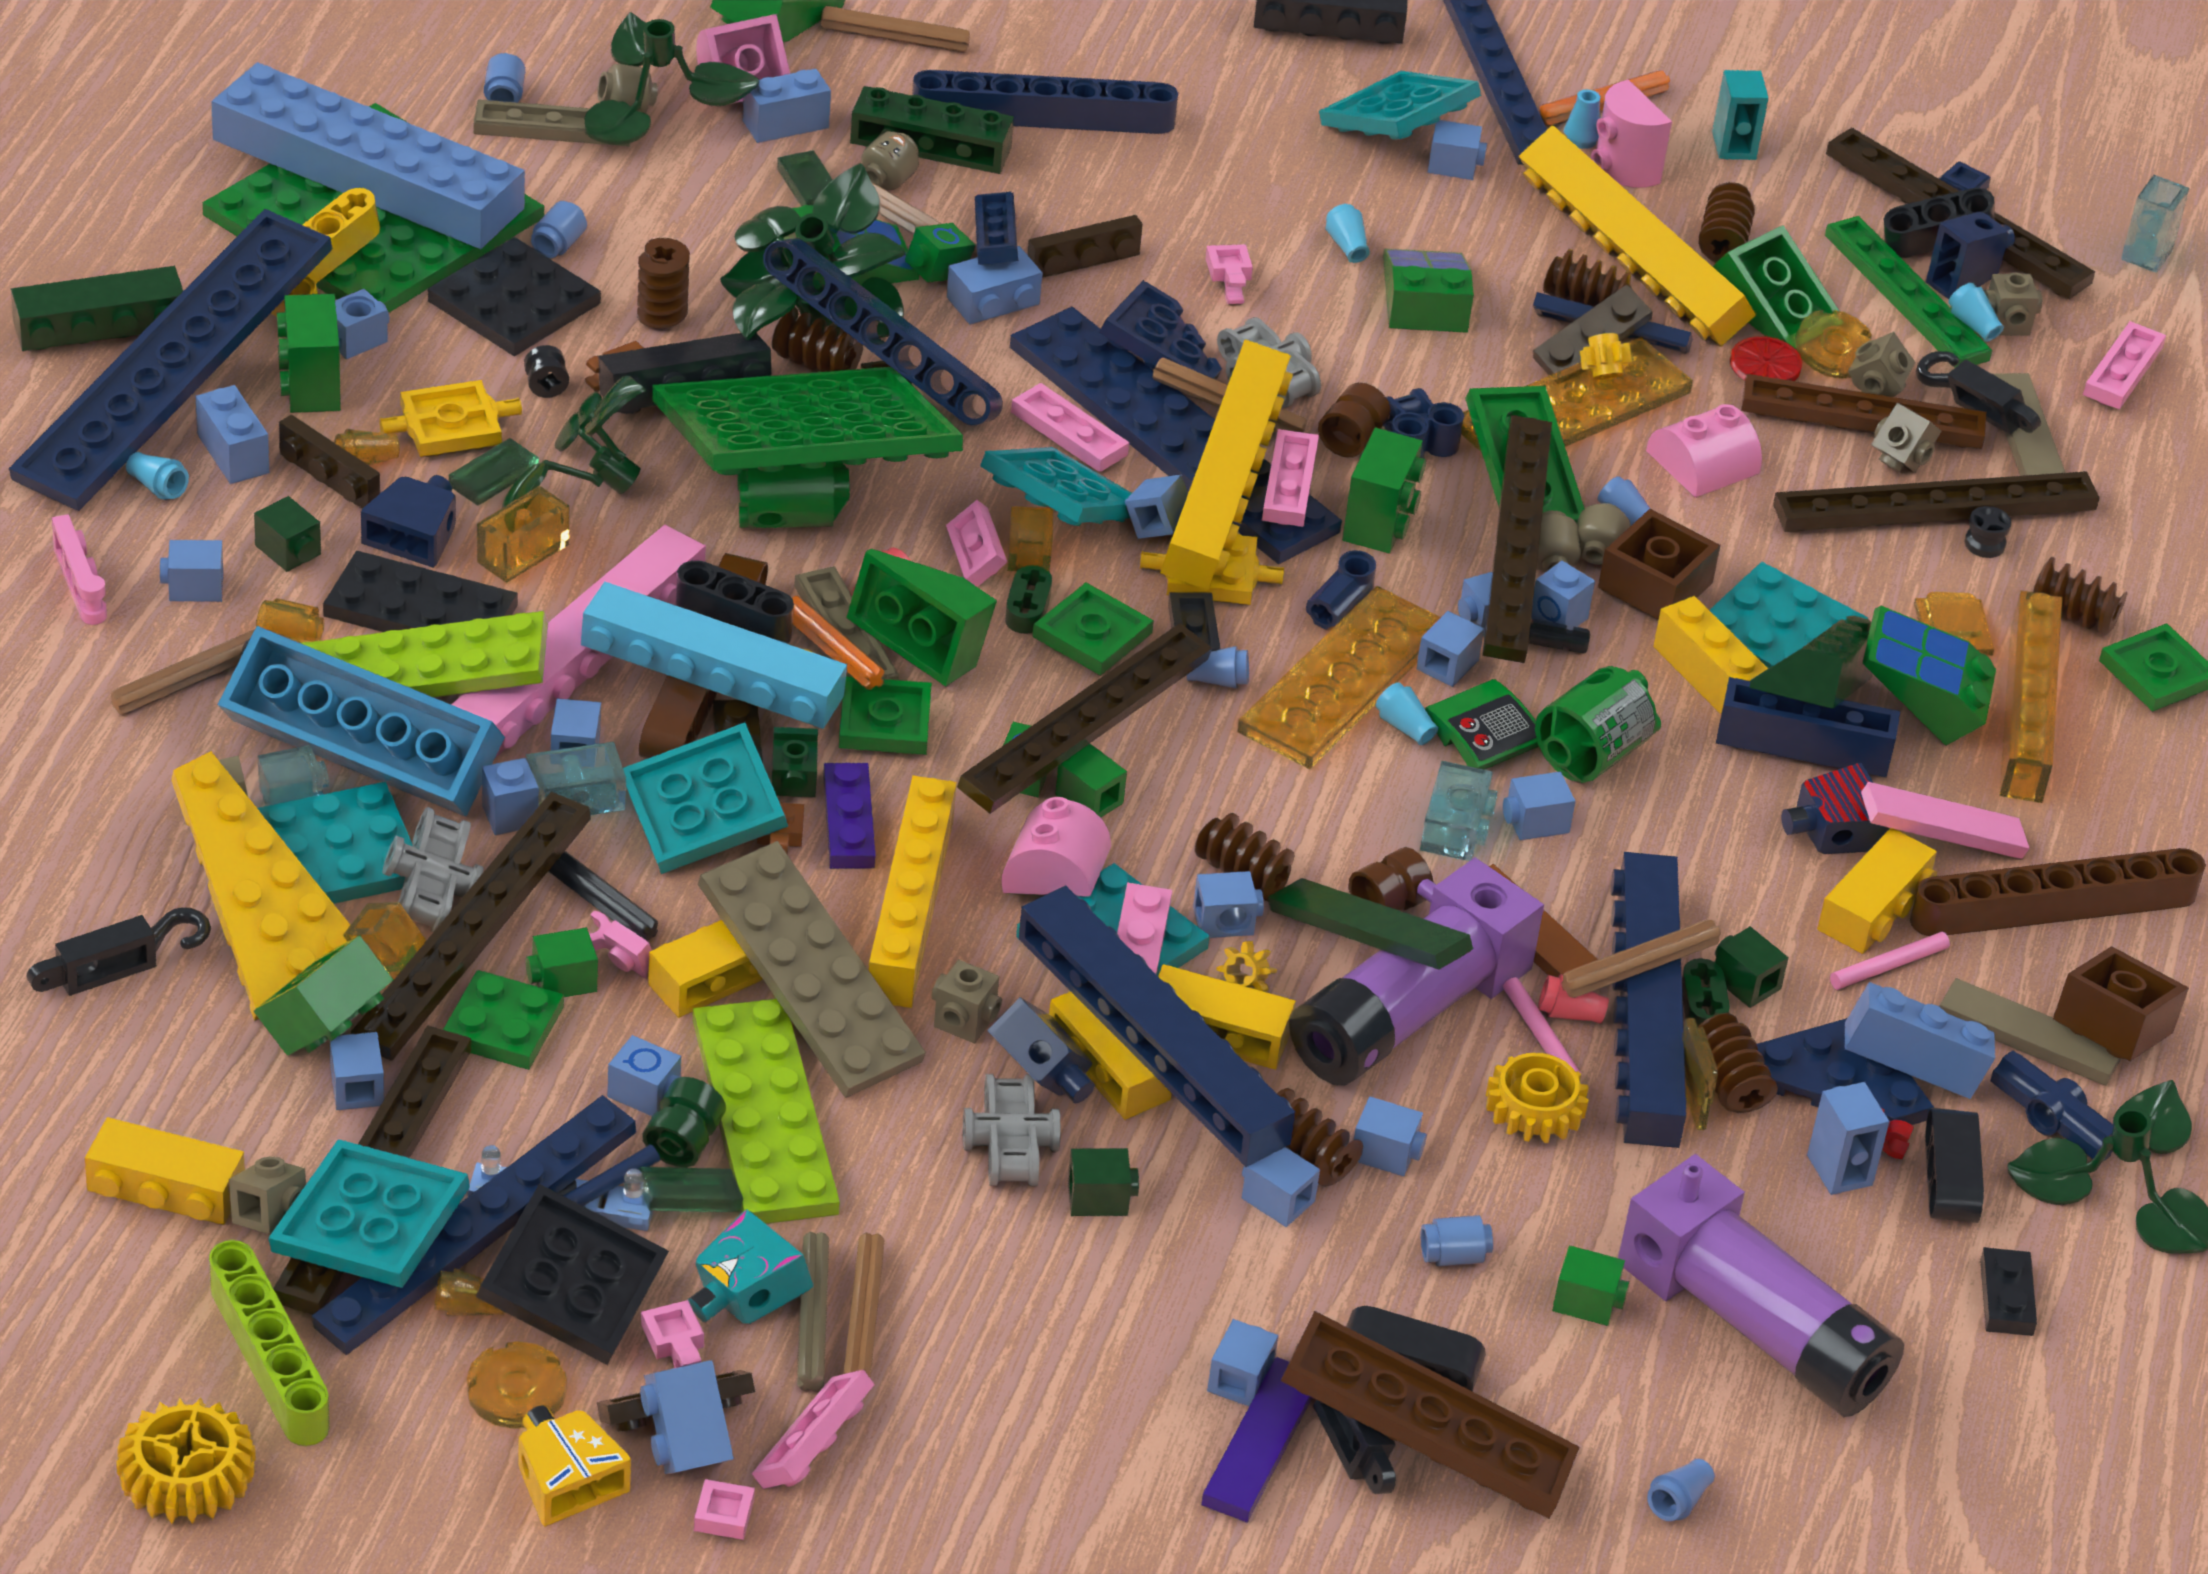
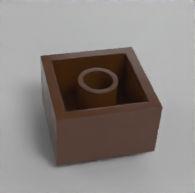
M1649 509L1605 549L1598 588L1659 620L1661 608L1693 596L1697 598L1713 583L1721 545Z
M2111 946L2068 973L2053 1020L2068 1027L2073 1033L2084 1036L2103 1046L2112 1056L2132 1061L2174 1032L2189 987Z

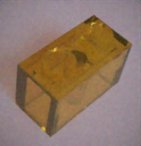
M538 486L478 522L477 563L506 583L569 545L570 506L543 487Z

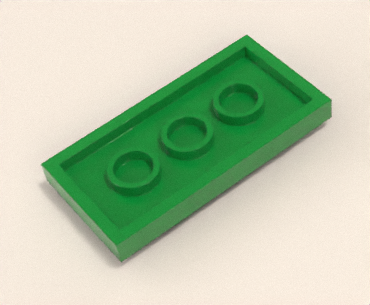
M1546 386L1470 388L1465 400L1498 507H1500L1511 415L1535 418L1552 422L1543 512L1560 511L1577 523L1580 513L1585 508Z

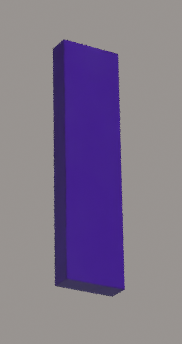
M1275 1357L1203 1492L1202 1506L1248 1523L1313 1398L1300 1393L1295 1388L1281 1381L1289 1361Z

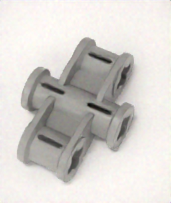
M1258 317L1248 319L1244 326L1237 329L1226 328L1218 333L1217 344L1222 357L1227 361L1226 374L1229 381L1243 342L1246 339L1291 355L1286 369L1287 372L1293 373L1285 397L1277 394V396L1285 398L1282 408L1289 407L1295 399L1304 395L1312 397L1320 392V376L1311 363L1312 352L1302 334L1293 332L1286 336L1285 341L1281 342L1277 334Z
M426 807L418 822L413 838V846L405 844L402 837L396 836L393 839L385 858L382 874L391 876L395 873L406 877L397 904L395 919L403 921L405 918L431 926V931L434 932L450 913L453 895L460 896L462 899L483 874V866L475 864L473 867H469L460 863L470 832L471 822L462 820L460 823L435 815L434 809Z
M986 1074L984 1083L985 1113H974L972 1108H964L963 1149L964 1151H971L973 1146H988L989 1186H997L999 1181H1028L1030 1186H1038L1039 1146L1049 1147L1051 1151H1059L1060 1111L1059 1109H1051L1050 1113H1035L1034 1079L1029 1074H1026L1024 1079L995 1078L993 1074Z

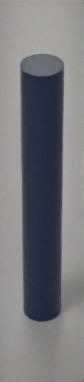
M648 1145L565 1194L564 1197L585 1206L660 1161V1156L652 1145Z

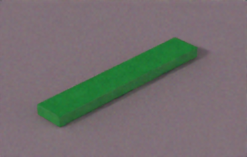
M1860 216L1827 224L1825 236L1938 351H1948L1955 354L1959 358L1958 365L1965 359L1975 365L1990 361L1992 349L1970 327L1951 313V308Z

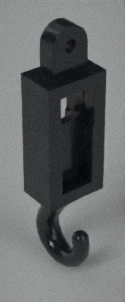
M1936 351L1923 356L1918 362L1916 375L1921 383L1930 387L1951 388L1956 404L1965 409L1986 412V421L2011 435L2018 428L2027 433H2032L2041 425L2038 414L2025 405L2021 390L1967 359L1958 365L1959 358L1955 354L1948 351ZM1939 362H1948L1952 366H1957L1949 373L1928 372L1934 364Z
M181 907L166 913L150 928L143 915L56 943V957L34 964L27 971L26 977L31 987L37 992L47 991L63 985L68 995L71 996L156 967L157 950L165 936L173 927L179 924H191L197 927V932L194 935L181 939L180 945L182 948L191 949L201 945L210 935V921L201 911Z
M1316 1399L1313 1407L1350 1480L1365 1479L1369 1489L1374 1494L1391 1493L1395 1488L1396 1476L1388 1458L1396 1445L1394 1440L1356 1419L1343 1415L1340 1411Z

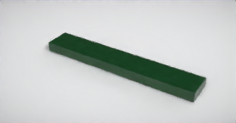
M1300 878L1267 897L1272 912L1438 970L1466 955L1473 949L1470 934L1304 878Z

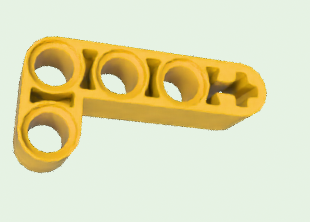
M354 188L344 192L303 224V226L331 237L333 249L289 295L318 294L317 282L379 234L380 223L374 194L370 190ZM285 300L271 314L277 317V313L285 312Z

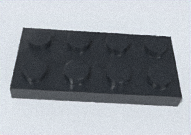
M356 550L324 601L323 616L381 632L427 627L434 624L441 625L512 615L518 606V593Z

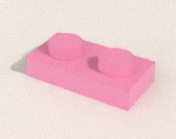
M978 500L973 502L946 525L964 578L975 586L981 585L1008 563L989 510Z

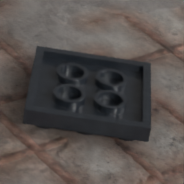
M513 237L429 287L428 302L515 357L601 304V291L521 240Z
M539 1184L480 1285L476 1297L608 1365L664 1263L669 1250Z

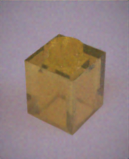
M1011 506L1007 571L1016 572L1021 567L1036 565L1050 572L1053 544V509Z
M400 902L367 903L343 934L347 942L360 935L390 975H398L427 941Z

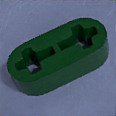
M1028 565L1016 571L1008 595L1005 623L1012 631L1022 634L1033 633L1034 623L1046 615L1051 598L1052 575L1045 568ZM1030 585L1035 586L1034 591L1027 589L1030 587ZM1023 608L1030 609L1028 613H1022Z
M1703 958L1687 962L1682 975V1002L1688 1027L1694 1032L1705 1020L1718 1014L1729 1013L1730 1008L1722 968L1716 962ZM1701 979L1703 980L1705 985H1708V987H1702ZM1702 1006H1708L1709 1015L1706 1014L1705 1009H1702Z

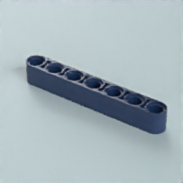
M945 70L920 71L914 75L912 95H920L927 99L946 103H958L962 106L985 111L993 110L1000 114L1014 116L1013 126L1165 134L1174 129L1179 94L1174 86L1162 82Z
M793 238L779 240L771 243L766 248L763 262L766 270L772 276L962 422L968 425H979L992 421L1000 415L1003 408V400L1000 393L993 386L804 241ZM785 247L793 255V264L790 268L786 267L781 259ZM817 272L825 280V288L822 293L817 291L813 284V278ZM848 297L853 298L857 304V313L854 317L850 316L845 309V301ZM880 321L884 322L889 329V337L886 342L882 341L877 334V325ZM912 345L917 347L921 353V362L918 367L913 365L909 359V350ZM944 370L948 371L954 380V385L950 391L946 390L941 384V374ZM975 395L982 397L985 401L986 410L982 416L977 414L973 408Z

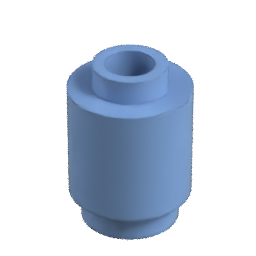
M501 53L493 56L488 61L484 83V95L487 100L517 103L520 101L523 94L526 72L525 65L520 58L513 54Z
M567 201L555 203L533 228L531 243L534 249L548 258L563 255L587 228V221L583 211L577 205Z
M1480 1215L1435 1218L1432 1224H1422L1421 1250L1425 1263L1435 1262L1437 1266L1484 1263L1486 1253H1492L1493 1251L1490 1224H1483Z

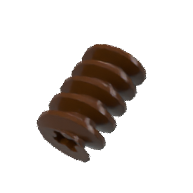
M1732 182L1722 183L1713 188L1708 196L1698 243L1702 253L1716 263L1727 252L1749 242V235L1755 215V205L1746 186Z
M671 238L651 239L645 245V252L639 256V295L637 298V305L639 307L637 308V318L648 327L669 328L682 322L688 314L690 252L687 246L678 240Z
M1568 249L1562 258L1556 256L1550 264L1545 276L1543 291L1546 294H1550L1556 289V296L1558 298L1566 299L1570 295V300L1573 302L1582 303L1585 300V305L1595 307L1626 284L1632 288L1630 284L1631 272L1626 271L1621 279L1618 280L1616 279V266H1611L1606 274H1602V261L1597 260L1591 269L1587 268L1588 256L1583 254L1577 263H1574L1573 250Z
M796 307L778 321L772 337V349L780 357L790 358L791 361L799 365L804 364L805 367L811 370L818 369L819 372L856 370L863 353V345L859 342L853 344L854 338L845 331L840 336V327L836 324L830 325L826 330V320L818 318L812 324V315L808 312L802 313L798 318L799 312Z
M2051 556L2042 568L2032 593V599L2036 598L2037 607L2044 610L2052 603V613L2054 615L2060 616L2067 610V619L2070 622L2074 623L2083 616L2082 622L2085 628L2091 629L2098 622V632L2104 636L2109 634L2122 612L2127 592L2121 597H2117V583L2112 582L2105 591L2101 590L2102 577L2097 576L2090 585L2086 584V570L2083 569L2075 578L2070 577L2071 564L2066 563L2057 572L2055 571L2056 559Z
M1235 813L1226 815L1222 820L1214 818L1209 821L1199 832L1195 842L1196 856L1204 860L1207 859L1211 866L1221 868L1223 873L1250 871L1255 890L1261 889L1263 899L1267 902L1268 896L1285 887L1291 873V866L1295 857L1294 851L1286 848L1280 852V842L1274 839L1266 843V833L1260 830L1253 833V825L1246 821L1239 825L1240 819Z
M1723 1013L1708 1018L1701 1023L1693 1033L1692 1044L1702 1066L1705 1068L1709 1080H1711L1721 1105L1728 1111L1735 1113L1752 1112L1770 1103L1776 1096L1778 1087L1775 1079L1771 1078L1769 1067L1764 1064V1058L1758 1051L1755 1040L1751 1038L1748 1026L1738 1023L1736 1016L1730 1013Z
M1290 1088L1280 1090L1277 1094L1287 1099L1295 1111L1291 1144L1286 1146V1148L1320 1169L1319 1185L1326 1187L1339 1182L1350 1173L1362 1156V1141L1355 1139L1349 1143V1131L1340 1129L1335 1132L1336 1122L1333 1119L1328 1118L1321 1122L1323 1117L1321 1110L1313 1108L1308 1111L1309 1104L1306 1099L1300 1097L1294 1100L1295 1092Z

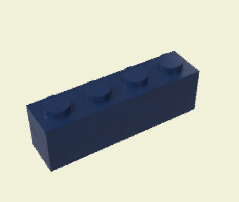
M1729 677L1716 738L1717 744L1837 768L1862 763L1868 774L1887 778L1897 736L1900 711L1843 700L1832 709L1749 688L1751 681Z

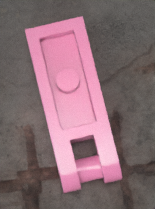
M69 514L52 517L54 552L82 621L87 624H100L107 618L106 603L102 600L106 594L105 581L102 577L98 576L93 557L86 558L85 556L87 555V547L82 530L75 531Z

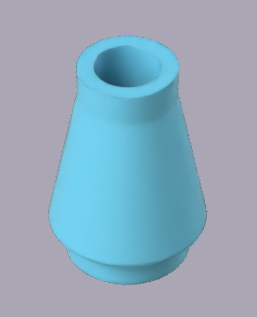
M1589 89L1578 92L1577 100L1564 127L1566 137L1581 149L1593 147L1599 137L1596 124L1600 118V95L1596 91Z
M1341 204L1331 209L1326 216V231L1346 254L1349 262L1357 263L1365 260L1369 256L1370 250L1367 245L1362 213L1350 204Z
M1967 283L1957 289L1949 298L1948 303L1952 307L1951 313L1978 333L1985 342L1995 339L2003 331L2004 326L1999 321L1982 287H1976L1974 283Z
M135 452L129 457L126 464L127 473L140 481L159 499H176L184 493L188 486L189 474L183 464L176 459Z
M1399 682L1394 683L1377 699L1375 706L1380 711L1379 717L1414 739L1419 745L1428 743L1436 735L1438 726L1431 720L1411 687H1404Z

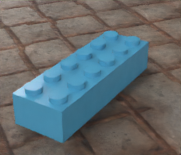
M256 626L217 704L234 722L377 781H386L387 785L467 817L482 786V766L493 763L505 739L496 725L488 719L259 626Z

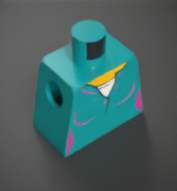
M746 1209L697 1257L695 1264L703 1288L691 1296L688 1301L695 1315L703 1322H707L725 1308L743 1324H751L809 1291L814 1285L804 1255Z

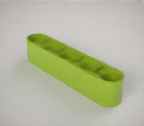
M228 1240L217 1244L209 1255L212 1297L285 1436L291 1442L302 1446L315 1445L323 1441L328 1435L330 1428L327 1388L251 1247L242 1241Z

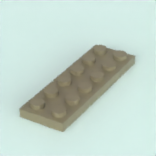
M778 841L700 875L698 886L845 1098L923 1062L926 1054L925 1050Z

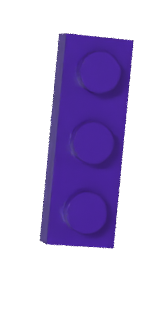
M824 763L823 780L830 869L875 868L876 855L868 763Z

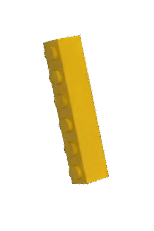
M912 775L869 961V972L894 1006L912 1008L954 821L957 782Z

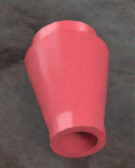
M1562 974L1559 977L1547 976L1540 994L1538 1009L1547 1012L1548 1018L1593 1021L1599 1024L1603 1022L1608 1008V997L1601 996L1593 991L1576 998L1569 997L1561 985L1563 981Z

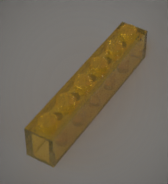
M2021 590L2019 593L2010 629L1999 794L2002 797L2043 803L2053 766L2062 597Z

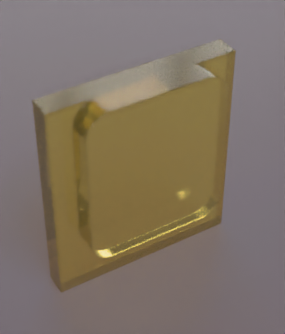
M1930 592L1926 598H1915L1914 607L1918 621L1969 641L1981 654L1993 656L1994 646L1981 599H1976L1971 593Z
M1695 1018L1685 1019L1682 1036L1684 1043L1686 1098L1697 1130H1705L1710 1105H1712L1714 1098L1717 1066L1704 1028H1698Z

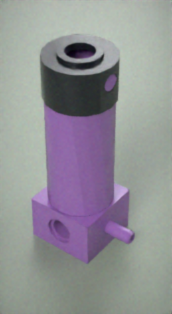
M1476 857L1437 885L1429 879L1421 881L1418 885L1417 893L1431 903L1429 915L1423 919L1470 934L1473 945L1471 952L1438 970L1387 951L1379 950L1348 974L1331 982L1293 1010L1289 1019V1027L1295 1050L1305 1065L1319 1078L1332 1085L1345 1086L1388 1056L1393 1048L1474 988L1492 999L1504 990L1503 985L1507 980L1514 977L1519 979L1530 971L1533 967L1544 904Z
M1692 1155L1631 1198L1618 1258L1625 1260L1624 1269L1664 1301H1668L1680 1291L1686 1289L1795 1375L1799 1383L1842 1417H1850L1862 1411L1876 1399L1889 1383L1904 1354V1342L1901 1338L1860 1306L1850 1303L1741 1218L1739 1215L1745 1192L1698 1155Z

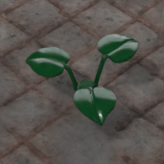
M630 12L621 22L613 36L611 55L619 64L636 67L643 65L635 102L631 107L624 101L605 100L596 103L585 115V135L601 143L621 145L637 141L648 132L651 126V118L649 115L638 110L642 105L650 65L665 67L672 62L673 58H676L685 78L692 82L689 86L690 95L698 102L710 106H725L742 99L758 86L759 79L742 69L720 62L701 63L695 68V73L691 72L683 56V47L675 45V26L673 23L664 19H654L646 23Z
M859 163L849 168L831 181L816 198L813 213L803 216L796 225V234L799 240L804 241L823 257L827 256L831 262L836 261L833 251L835 241L832 234L838 233L840 228L850 234L859 233L871 226L880 212L879 195L863 164ZM766 249L746 253L727 274L720 278L723 287L733 297L737 298L743 291L758 283L769 282L775 286L781 283L765 268L763 255ZM782 252V255H781L782 262H783V264H784L786 267L790 268V266H789V264H788V262H787V260H786V258H785V256H784V254H783V252ZM871 277L861 285L904 318V306L900 294L889 281L879 277ZM848 297L845 301V309L852 317L857 313V304L853 298ZM880 321L877 325L878 337H889L888 326Z
M774 206L762 210L753 216L752 219L745 221L739 226L734 236L737 246L746 252H756L766 249L773 242L784 240L783 237L796 232V225L800 220L798 213L787 206ZM864 233L838 246L834 252L836 261L831 263L853 278L905 256L906 253L903 247L882 234ZM785 247L783 249V254L789 266L791 267L793 264V255L791 251ZM813 280L816 290L822 293L825 285L821 284L819 280ZM769 282L753 285L743 291L733 304L734 321L738 330L747 341L761 328L783 317L795 306L798 308L800 315L804 312L812 315V324L818 318L826 320V327L833 323L783 283H779L777 286Z
M623 376L603 398L597 392L591 393L581 404L579 411L574 413L564 424L555 441V448L560 452L564 451L579 435L596 451L589 464L594 469L593 474L549 460L542 461L538 466L536 464L531 465L513 484L504 498L501 508V520L504 527L512 532L513 522L517 514L543 482L548 470L558 471L590 481L597 487H600L604 482L619 494L626 492L638 477L641 468L618 449L601 426L630 400L646 392V389L630 376ZM597 433L606 446H601L592 435Z
M2173 1080L2145 1089L2120 1106L2113 1117L2112 1136L2103 1139L2101 1149L2091 1162L2087 1163L2085 1151L2076 1143L2067 1139L2051 1138L2033 1144L2017 1159L2008 1163L2009 1175L2024 1192L2046 1203L2066 1205L2078 1202L2091 1193L2093 1184L2088 1173L2094 1172L2099 1168L2109 1151H2113L2119 1159L2125 1162L2140 1160L2142 1162L2148 1197L2153 1202L2142 1206L2137 1212L2135 1223L2140 1238L2148 1246L2165 1253H2199L2208 1249V1207L2199 1196L2184 1188L2170 1189L2160 1197L2155 1187L2150 1161L2151 1152L2167 1154L2182 1148L2190 1139L2192 1131L2189 1113L2180 1099Z

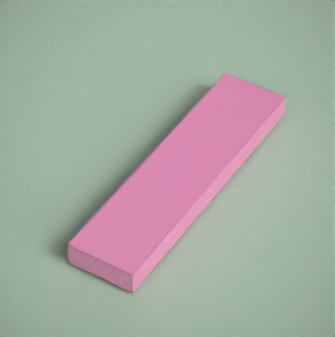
M1868 782L1861 791L1869 820L1872 824L2020 859L2030 849L2020 819L2017 817Z

